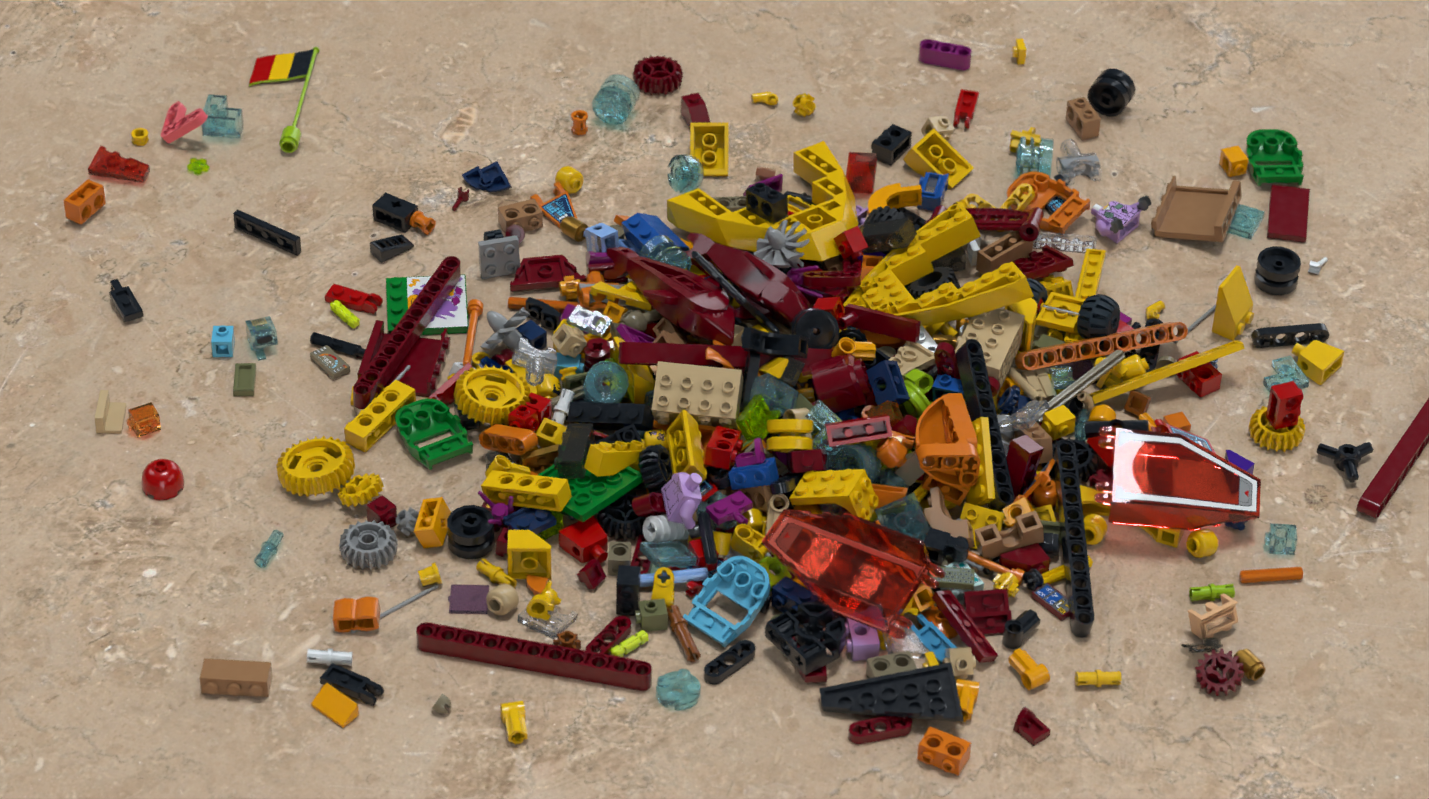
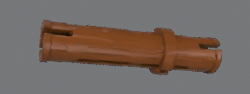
M671 605L673 613H671L669 607L667 608L668 618L671 622L670 627L676 633L687 660L695 662L696 660L693 655L695 654L698 660L701 654L687 628L688 623L682 617L679 607Z

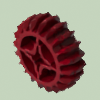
M651 55L649 58L644 57L643 60H639L638 64L635 65L633 72L634 83L639 90H643L644 93L649 92L651 95L657 94L658 96L659 94L666 95L667 92L673 93V90H678V86H681L683 78L681 65L677 63V60H672V57L666 58L665 55L663 57L658 55L656 57Z

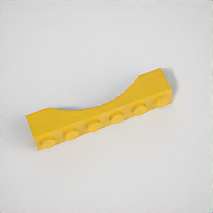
M1080 485L1083 516L1098 514L1123 519L1145 530L1156 542L1175 548L1178 547L1185 531L1187 516L1133 500L1115 499L1113 494ZM1056 502V510H1055V512H1058V513H1059V511H1058V502Z

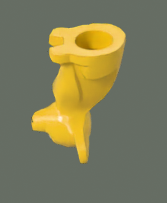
M551 580L547 582L542 593L536 594L527 604L526 611L529 616L542 618L544 621H547L551 617L548 611H554V605L561 603L557 592L551 588Z

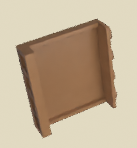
M1173 176L1171 182L1167 184L1166 193L1162 195L1160 206H1157L1156 216L1151 221V228L1154 229L1155 237L1223 242L1242 197L1241 181L1233 180L1228 190L1177 186L1176 176Z

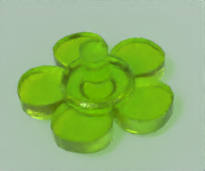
M191 158L187 169L194 171L196 175H201L202 171H209V165H206L207 160L204 158L199 160Z

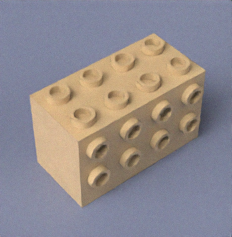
M1001 308L969 317V322H965L963 326L962 337L958 336L955 346L956 353L969 339H975L981 344L988 376L994 377L1000 382L997 396L1021 346L1025 315Z
M658 361L652 403L654 420L660 424L668 425L676 419L682 410H687L698 422V425L738 429L744 382L742 370Z

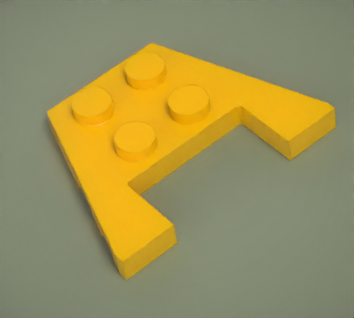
M633 280L619 289L600 281L593 285L590 290V294L594 296L600 293L607 295V299L612 301L618 298L625 300L626 304L648 311L654 309Z

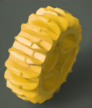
M1262 406L1260 410L1256 409L1249 422L1250 438L1254 439V443H1259L1260 447H1267V450L1274 449L1276 452L1278 450L1285 452L1286 449L1292 450L1293 447H1298L1305 434L1303 418L1299 416L1297 425L1275 430L1266 418L1267 407Z

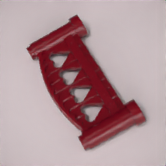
M942 205L937 206L925 224L947 210V208ZM1039 207L1032 208L1030 211L1003 208H965L973 218H981L974 220L978 230L1019 231L1020 237L1029 242L1034 241L1038 237L1040 232L1039 226L1044 217V212Z

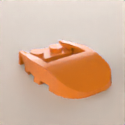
M1042 172L1024 173L1007 189L1008 198L1019 185L1027 183L1032 186L1035 197L1024 211H1030L1035 207L1043 209L1055 196L1065 200L1048 219L1043 218L1039 226L1042 230L1064 235L1065 230L1085 210L1090 209V199L1083 200L1079 197V192L1076 189H1070L1065 185L1066 182L1060 179L1058 181L1052 180L1049 175ZM1012 204L1010 207L1016 210L1018 205Z

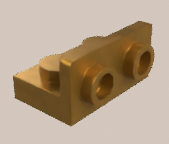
M560 444L526 452L520 455V460L516 461V464L529 467L530 471L539 474L562 459V448Z

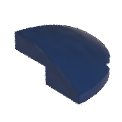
M498 161L482 169L477 166L461 174L464 180L477 190L500 192L512 188Z

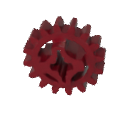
M1212 649V655L1209 656L1207 653H1204V660L1198 659V666L1195 667L1196 681L1200 682L1201 689L1207 687L1208 694L1215 691L1216 696H1219L1220 692L1227 696L1229 689L1235 692V685H1242L1241 678H1244V671H1242L1244 670L1243 663H1239V656L1233 657L1232 651L1224 654L1223 649H1220L1219 653Z

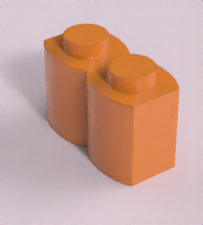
M362 597L357 600L343 598L334 602L333 624L335 631H372L379 628L380 604L378 598Z

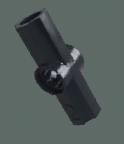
M1114 419L1111 421H1085L1086 440L1092 437L1115 435L1111 432L1115 425H1120L1123 428L1122 432L1149 434L1148 420Z

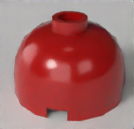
M157 459L150 462L142 472V489L145 495H152L156 500H167L178 495L177 492L180 489H184V475L180 466L169 459Z

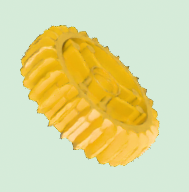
M478 365L476 370L471 367L469 371L466 370L459 376L454 391L455 404L458 410H462L463 415L468 414V419L474 418L475 423L481 421L483 425L484 423H489L491 426L504 423L508 426V414L519 405H525V402H530L528 397L530 387L527 386L526 381H523L522 376L517 377L516 372L510 373V369L506 371L503 370L502 366L499 369L495 368L494 365L492 367L485 365L484 368H481ZM487 398H494L496 401H490Z
M315 436L314 439L309 440L307 438V441L304 442L300 440L299 444H292V448H286V452H282L281 457L278 458V463L276 464L278 479L287 492L291 491L293 495L298 493L300 497L303 494H306L307 497L310 495L317 497V494L323 493L325 495V492L328 491L333 493V489H340V485L347 483L346 480H351L355 469L354 455L350 446L346 445L344 441L341 442L338 438L335 440L333 437L326 439L323 436L318 439Z

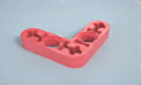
M177 101L168 109L161 137L167 143H171L201 126L207 120L208 115L201 108H198L185 116L187 108L180 101Z

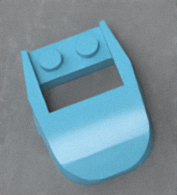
M734 556L725 560L717 568V572L711 578L707 577L703 582L702 590L698 596L695 595L691 602L693 604L692 610L689 615L684 614L683 618L686 619L688 624L697 628L725 648L750 627L764 605L770 592V580L764 567L745 556ZM717 592L749 611L740 623L738 622L736 625H733L706 607Z

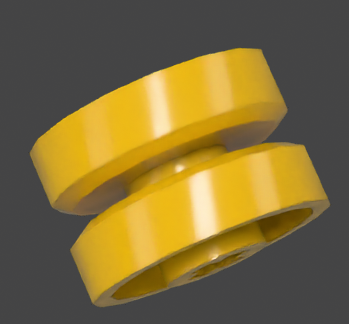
M767 420V432L780 435L767 439V451L789 453L813 450V439L810 437H800V435L813 432V420Z

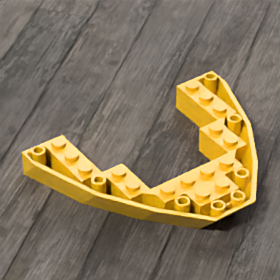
M825 141L793 152V172L812 185V202L816 205L789 215L783 220L788 221L785 234L796 221L801 224L795 229L793 235L801 232L804 228L807 230V233L796 241L797 243L809 239V243L804 247L795 248L797 252L804 253L799 259L823 262L841 254L834 238L842 232L858 226L855 197L844 171ZM700 188L667 200V220L677 228L690 233L703 234L712 241L731 248L751 252L757 251V240L765 238L767 229L770 226L773 229H777L783 222L781 220L772 224L746 210V207L731 212Z
M959 203L951 205L947 210L940 213L894 247L864 277L861 285L856 287L843 305L845 307L848 304L910 318L921 321L920 326H927L974 317L1032 298L1034 295L1026 276L1013 262L1004 263L998 269L983 274L975 281L965 283L959 289L952 282L944 283L937 289L922 294L916 300L904 286L934 271L931 264L932 261L981 237L973 217Z

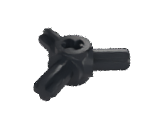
M1370 442L1363 443L1357 447L1351 444H1343L1338 449L1320 443L1317 448V454L1334 459V464H1336L1339 470L1345 472L1346 479L1350 483H1354L1355 480L1359 479L1357 467L1361 458L1373 452Z

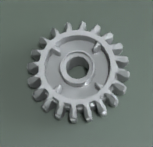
M375 519L372 522L365 520L364 523L357 521L356 525L350 524L348 529H344V533L340 538L339 550L347 565L352 564L354 568L360 566L362 570L364 568L372 570L373 567L380 569L381 564L387 565L389 561L393 560L397 552L398 540L394 530H391L390 525H384L383 521L376 523Z

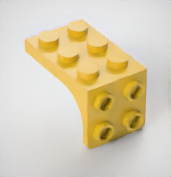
M865 469L805 472L789 498L792 505H840L853 515L859 528H865L879 503L878 496L873 490L871 480L868 478Z

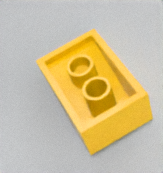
M728 122L690 123V177L728 176Z
M934 128L916 143L903 158L916 173L924 177L926 172L942 175L949 174L948 189L950 190L974 169Z
M1236 265L1218 288L1212 326L1213 333L1234 341L1238 334L1241 335L1246 324H1250L1254 317L1252 312L1253 301L1241 267Z

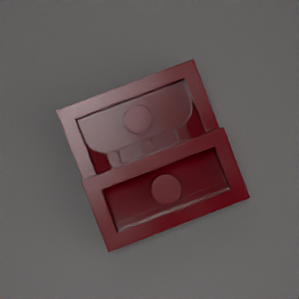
M1008 588L963 592L965 611L982 634L1004 633L1005 623L1012 620L1011 610H1009Z

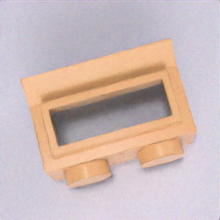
M1223 593L1220 595L1222 602L1220 607L1213 602H1208L1205 604L1207 613L1203 615L1192 609L1188 610L1192 633L1202 640H1209L1219 631L1230 630L1232 625L1238 623L1235 606L1238 603L1237 601Z

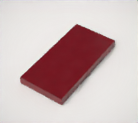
M1271 185L1267 238L1306 242L1310 189Z

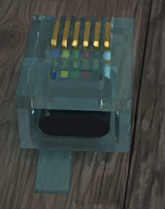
M271 317L245 321L251 350H255L258 361L266 359L263 348L278 345L277 331Z

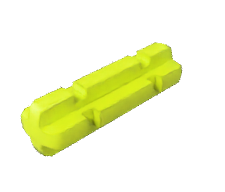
M335 300L330 303V309L345 323H348L351 328L360 325V319L341 302Z
M640 630L635 635L619 643V645L611 648L610 654L623 657L649 640V635L644 630Z

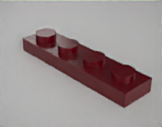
M951 590L936 591L931 598L936 603L937 608L945 615L949 624L956 630L962 642L967 647H971V652L979 663L994 661L998 654Z

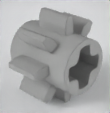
M411 507L408 511H400L396 517L397 529L408 536L410 532L414 533L419 514L418 511Z

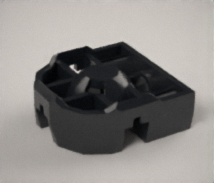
M805 602L798 605L796 614L792 615L789 611H786L768 621L765 627V637L802 673L807 675L840 657L846 645V626L842 617L834 618L833 609L829 605L819 602ZM826 648L832 653L831 656L827 654Z

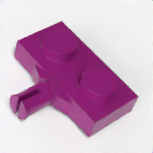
M739 490L707 506L705 512L709 513L710 518L717 525L731 520L747 525L748 519L742 514L753 508V502Z

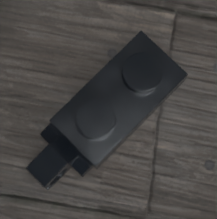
M118 279L111 280L109 295L123 321L127 322L144 317L143 310L129 286L122 287Z

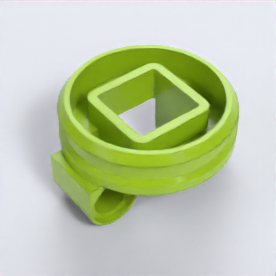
M913 369L904 375V383L910 399L898 405V409L904 417L906 415L915 417L918 423L921 414L933 402L929 401L924 395L932 388L933 378L919 369Z

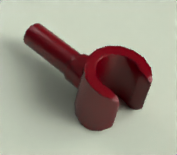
M462 187L458 188L457 201L452 207L453 211H456L460 203L469 200V189L462 192Z

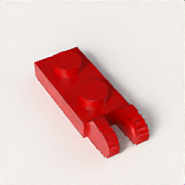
M960 90L954 113L953 127H958L960 118L966 119L964 122L965 128L969 129L977 106L979 92Z
M333 284L325 294V301L328 303L338 300L346 308L370 314L375 313L377 306L383 303V298L378 294H368L337 284Z

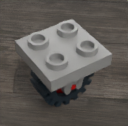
M501 229L484 232V241L478 242L481 278L486 279L515 274L517 269L520 268L519 239L517 235L504 237Z

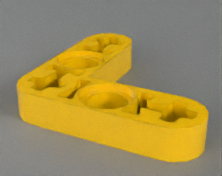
M1027 183L1019 185L1000 208L1008 209L1010 205L1017 204L1016 210L1024 211L1035 197L1032 186ZM974 193L968 194L964 198L968 203L976 202L979 206L978 208H996ZM973 204L970 205V208H977Z

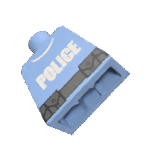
M604 223L596 224L584 230L583 235L586 238L587 251H594V253L607 252L608 248L619 247L618 231Z

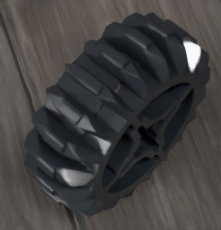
M1068 437L1066 440L1072 441L1076 447L1079 483L1081 484L1082 481L1087 483L1089 477L1094 475L1098 469V455L1089 444H1086L1085 440L1078 441V438L1074 440ZM1057 440L1052 441L1053 456L1059 442ZM1042 463V467L1044 468L1047 465V463ZM1053 465V467H1052V469H1051V471H1050V473H1049V477H1050V478H1054V480H1055L1054 465Z
M656 444L643 449L639 454L640 457H638V467L641 471L642 481H644L645 488H648L649 493H662V487L672 479L673 475L669 451L661 444Z
M627 492L597 513L598 523L604 532L608 534L609 538L615 536L616 540L624 538L626 541L627 538L634 540L635 537H639V534L643 535V523L647 517L637 516L633 511L632 501L634 498L639 497L636 492L633 494H628Z

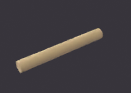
M1011 366L1007 376L1035 404H1040L1043 397Z

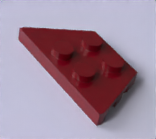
M564 255L523 258L520 268L515 273L514 281L510 282V292L559 287V282L564 281V276L574 275V280L579 279L580 282H586V276L584 274L580 275L577 272V268L569 263Z

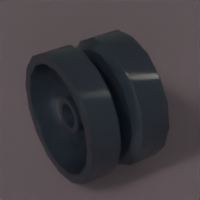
M1115 68L1106 69L1101 72L1088 90L1087 97L1095 111L1107 117H1115L1124 111L1134 97L1136 88L1133 80L1125 72Z
M1273 246L1265 248L1259 253L1257 258V268L1254 276L1255 284L1260 290L1268 294L1285 295L1291 293L1298 284V274L1301 267L1300 257L1297 253L1285 247Z
M806 308L794 316L790 324V334L808 337V348L832 349L839 338V326L831 313L819 308ZM814 328L817 329L816 334L813 333V329H814Z
M465 505L456 508L450 513L447 519L448 548L454 555L468 560L479 559L492 551L495 545L494 524L488 523L489 519H494L491 512L481 506Z

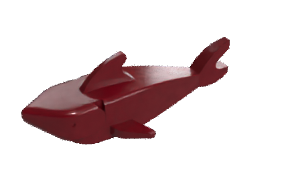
M690 233L686 238L693 245V248L689 251L675 252L671 257L674 263L698 265L692 258L691 253L693 251L699 252L707 261L712 260L723 275L747 301L753 304L766 317H771L789 328L794 316L799 311L810 306V302L782 271L747 251L714 243L703 234ZM741 305L734 309L735 317L741 320H757Z
M613 247L607 249L606 255L613 260L614 269L604 271V278L611 280L629 275L651 306L661 316L676 325L686 336L692 334L701 339L719 341L724 345L731 346L733 344L735 310L729 304V297L726 292L719 288V284L712 277L704 279L685 269L641 257L629 248Z

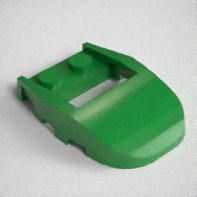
M1260 129L1248 135V170L1258 186H1261V183H1298V185H1302L1304 174H1302L1303 153L1302 150L1298 149V142L1291 133L1279 129ZM1256 164H1292V165H1256Z
M421 399L401 407L395 415L398 432L411 456L430 470L433 469V465L467 452L472 454L473 442H468V433L465 427H462L461 419L457 415H452L449 412L450 408L443 402L436 399ZM447 432H451L452 436L423 446L421 448H419L417 445L415 446V444L421 443L423 441L429 440L431 438L437 437Z

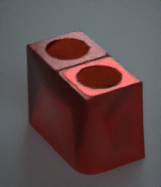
M849 152L846 178L853 193L873 194L877 168L876 153Z

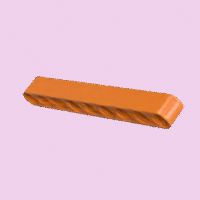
M1167 322L1117 332L1108 336L1023 351L1016 355L1015 364L1021 370H1036L1112 354L1116 350L1124 352L1182 340L1187 336L1188 329L1182 322ZM1175 326L1178 330L1176 335H1174L1173 329ZM1156 330L1159 331L1158 339L1155 338ZM1138 334L1141 336L1139 343L1136 340ZM1120 337L1122 338L1121 347H1119L1118 345V339ZM1101 341H1104V348L1101 351L1099 344ZM1082 345H1084L1086 348L1084 354L1081 353ZM1064 348L1067 351V356L1065 358H1063L1062 351ZM1045 352L1048 354V360L1046 362L1043 359V355ZM1026 356H1028L1030 359V362L1027 366L1024 362Z

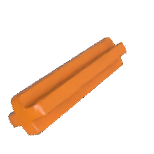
M1302 567L1242 570L1240 571L1239 578L1241 583L1300 580L1303 578Z

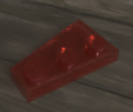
M101 145L88 168L89 175L141 183L145 182L150 172L148 164L133 158L126 159L121 157L119 152H109L106 150V147Z

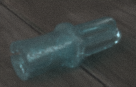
M1087 409L1081 410L1078 421L1075 423L1074 436L1075 439L1078 438V441L1086 440L1085 421H1088L1090 411L1087 414Z
M277 529L274 530L268 540L261 544V550L254 559L257 566L266 567L271 557L277 553V547L284 536L283 532Z

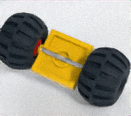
M1027 278L1034 295L1032 299L1036 301L1038 306L1036 325L1074 333L1077 329L1083 339L1108 336L1117 332L1120 321V307L1113 298L1097 294L1081 299L1051 292L1048 297L1046 288L1039 281Z

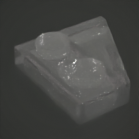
M1047 400L1030 401L1026 406L999 422L1000 433L1030 429L1050 408Z
M554 608V611H548L551 617L544 621L542 618L529 616L525 609L518 615L517 622L554 640L558 633L560 634L577 620L578 613L571 611L570 615L560 614L558 609Z

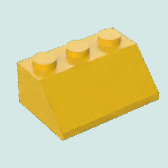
M1032 298L1005 306V310L1025 315L1022 343L1018 353L1032 349L1038 309L1036 301ZM1026 356L1024 360L1025 365L1027 366L1030 361L1028 356Z
M613 337V367L632 404L653 403L655 380L651 368L647 367V365L619 364V342L625 341L619 337Z
M682 410L666 430L672 474L685 472L691 475L692 473H697L701 476L703 482L706 479L707 470L704 468L703 462L704 451L701 449V432L698 429V422L687 410Z

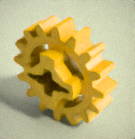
M366 473L364 476H354L350 482L339 489L337 494L343 506L349 507L353 504L356 507L359 503L365 505L368 501H372V497L379 496L378 492L383 491L384 485L378 474L372 473L368 476V473Z

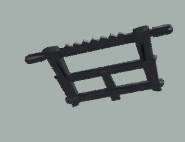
M697 251L691 253L692 258L728 294L765 326L770 333L780 334L779 329L761 311L747 301L711 262L707 261Z

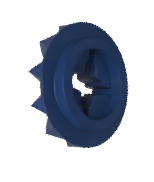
M1013 385L1005 390L997 404L998 414H1008L1009 411H1012L1019 399V387Z

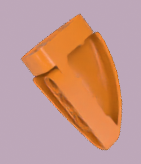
M948 393L932 402L918 419L914 442L915 451L921 469L933 479L950 486L971 487L978 480L980 468L977 437L962 393Z

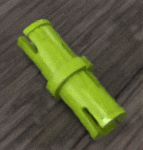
M1208 584V586L1190 587L1189 597L1191 601L1208 599L1215 601L1221 598L1220 595L1224 593L1234 598L1235 588L1233 584Z

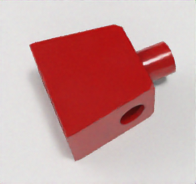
M594 516L584 522L578 521L559 531V547L581 563H586L594 558L598 559L599 563H602L607 559L608 537Z

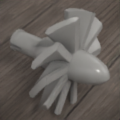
M783 220L777 229H773L770 226L767 229L765 238L757 240L755 256L777 268H789L791 266V268L799 269L797 264L803 268L804 263L799 258L804 253L797 252L795 248L804 247L809 243V239L796 243L802 235L807 233V230L804 228L801 232L793 235L795 229L801 224L800 222L796 221L793 223L790 230L785 234L788 221Z
M522 307L507 320L503 315L495 311H489L487 313V320L495 333L480 347L488 354L503 341L508 348L513 347L521 356L524 348H518V343L521 341L525 344V342L522 340L523 337L516 327L530 313ZM533 351L528 354V358L534 353Z

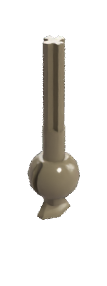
M655 309L643 314L630 310L621 316L619 324L611 322L610 333L612 337L620 338L621 335L616 329L620 323L644 333L648 324L662 319L663 316Z

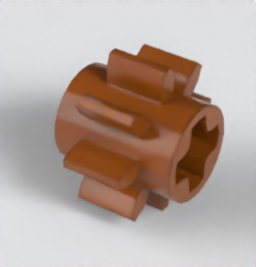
M563 631L557 634V639L553 640V645L581 649V640H578L577 633Z

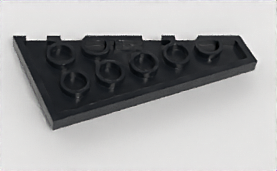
M951 662L819 688L824 712L964 722Z

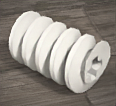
M667 514L649 516L643 523L644 537L650 543L653 541L664 542L688 539L689 532L684 524L668 521Z

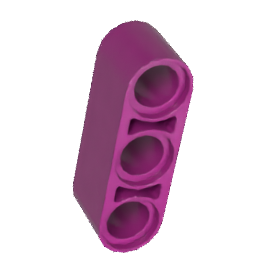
M930 39L920 42L919 61L921 63L962 71L970 68L972 50L969 47Z

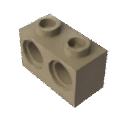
M909 650L867 658L866 676L869 679L914 670L917 667Z

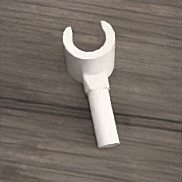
M1324 257L1319 262L1310 261L1308 272L1319 274L1322 265L1328 261V258Z

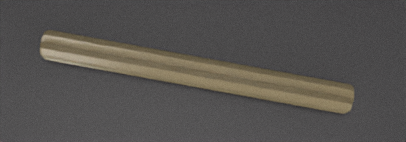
M1114 351L1032 414L1034 421L1041 423L1043 413L1065 405L1125 359L1123 351Z

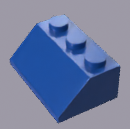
M636 213L622 222L626 239L630 240L648 259L669 264L672 262L671 257L675 252L690 250L657 216Z

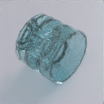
M610 75L605 79L592 101V109L595 115L606 123L613 125L622 124L627 120L639 100V89L630 78L624 75Z
M1021 136L1016 154L1018 176L1023 174V168H1027V172H1032V169H1036L1037 172L1051 176L1054 139L1041 138L1039 146H1035L1034 137H1031L1030 146L1025 145L1026 137Z
M660 235L652 238L643 246L639 253L641 257L670 264L690 271L691 268L690 256L668 236Z
M604 361L593 365L587 372L582 386V395L585 402L621 403L629 385L628 376L624 369L614 362ZM603 382H610L609 386H603L602 384Z
M866 444L840 445L830 452L826 461V469L828 466L844 470L846 468L852 470L865 469L866 473L870 476L871 484L877 480L881 471V461L876 457V451Z

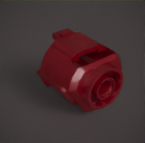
M851 354L838 355L802 367L803 376L812 374L815 386L813 388L815 402L811 404L821 414L826 413L828 416L864 405L867 399L866 394L872 392V387L868 382L867 369L862 358L856 360Z

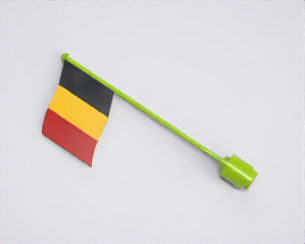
M318 47L297 53L257 58L249 81V86L260 83L288 81L306 77L293 124L283 129L280 138V147L286 153L294 152L300 142L301 131L296 127L315 58L320 51Z

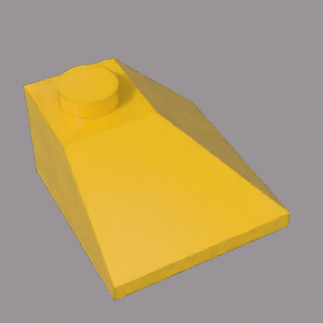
M508 530V575L514 579H526L527 574L551 579V545L531 530Z

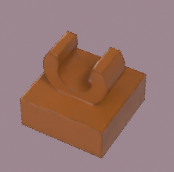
M1131 390L1124 409L1139 416L1147 412L1152 398L1136 390Z

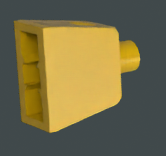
M1313 340L1307 347L1299 343L1295 344L1292 354L1298 357L1297 369L1321 386L1342 366L1344 351L1318 340Z

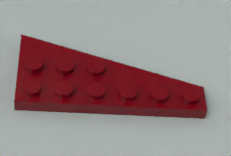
M1048 245L1043 246L1040 252L1033 251L1029 253V258H1019L1013 261L1026 278L1031 279L1046 278L1051 273L1064 272L1067 268L1074 266L1073 258Z

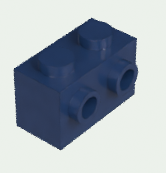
M787 576L772 587L771 606L782 613L789 611L794 615L797 613L798 605L801 603H820L819 595Z

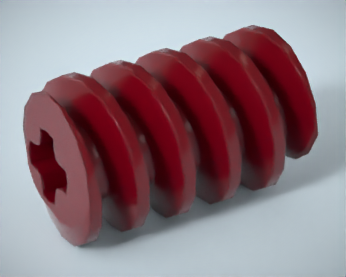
M592 338L588 340L585 347V372L604 368L605 381L610 377L611 347L607 340Z

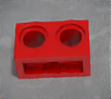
M1195 351L1179 358L1177 361L1199 354V352ZM1210 362L1176 374L1200 398L1220 389L1222 373Z
M1294 381L1271 386L1266 418L1275 430L1298 424V418L1301 414V402L1304 396L1302 390L1298 388Z
M717 426L706 446L704 464L729 470L732 462L736 463L735 458L738 452L741 453L744 442L740 440L742 431Z

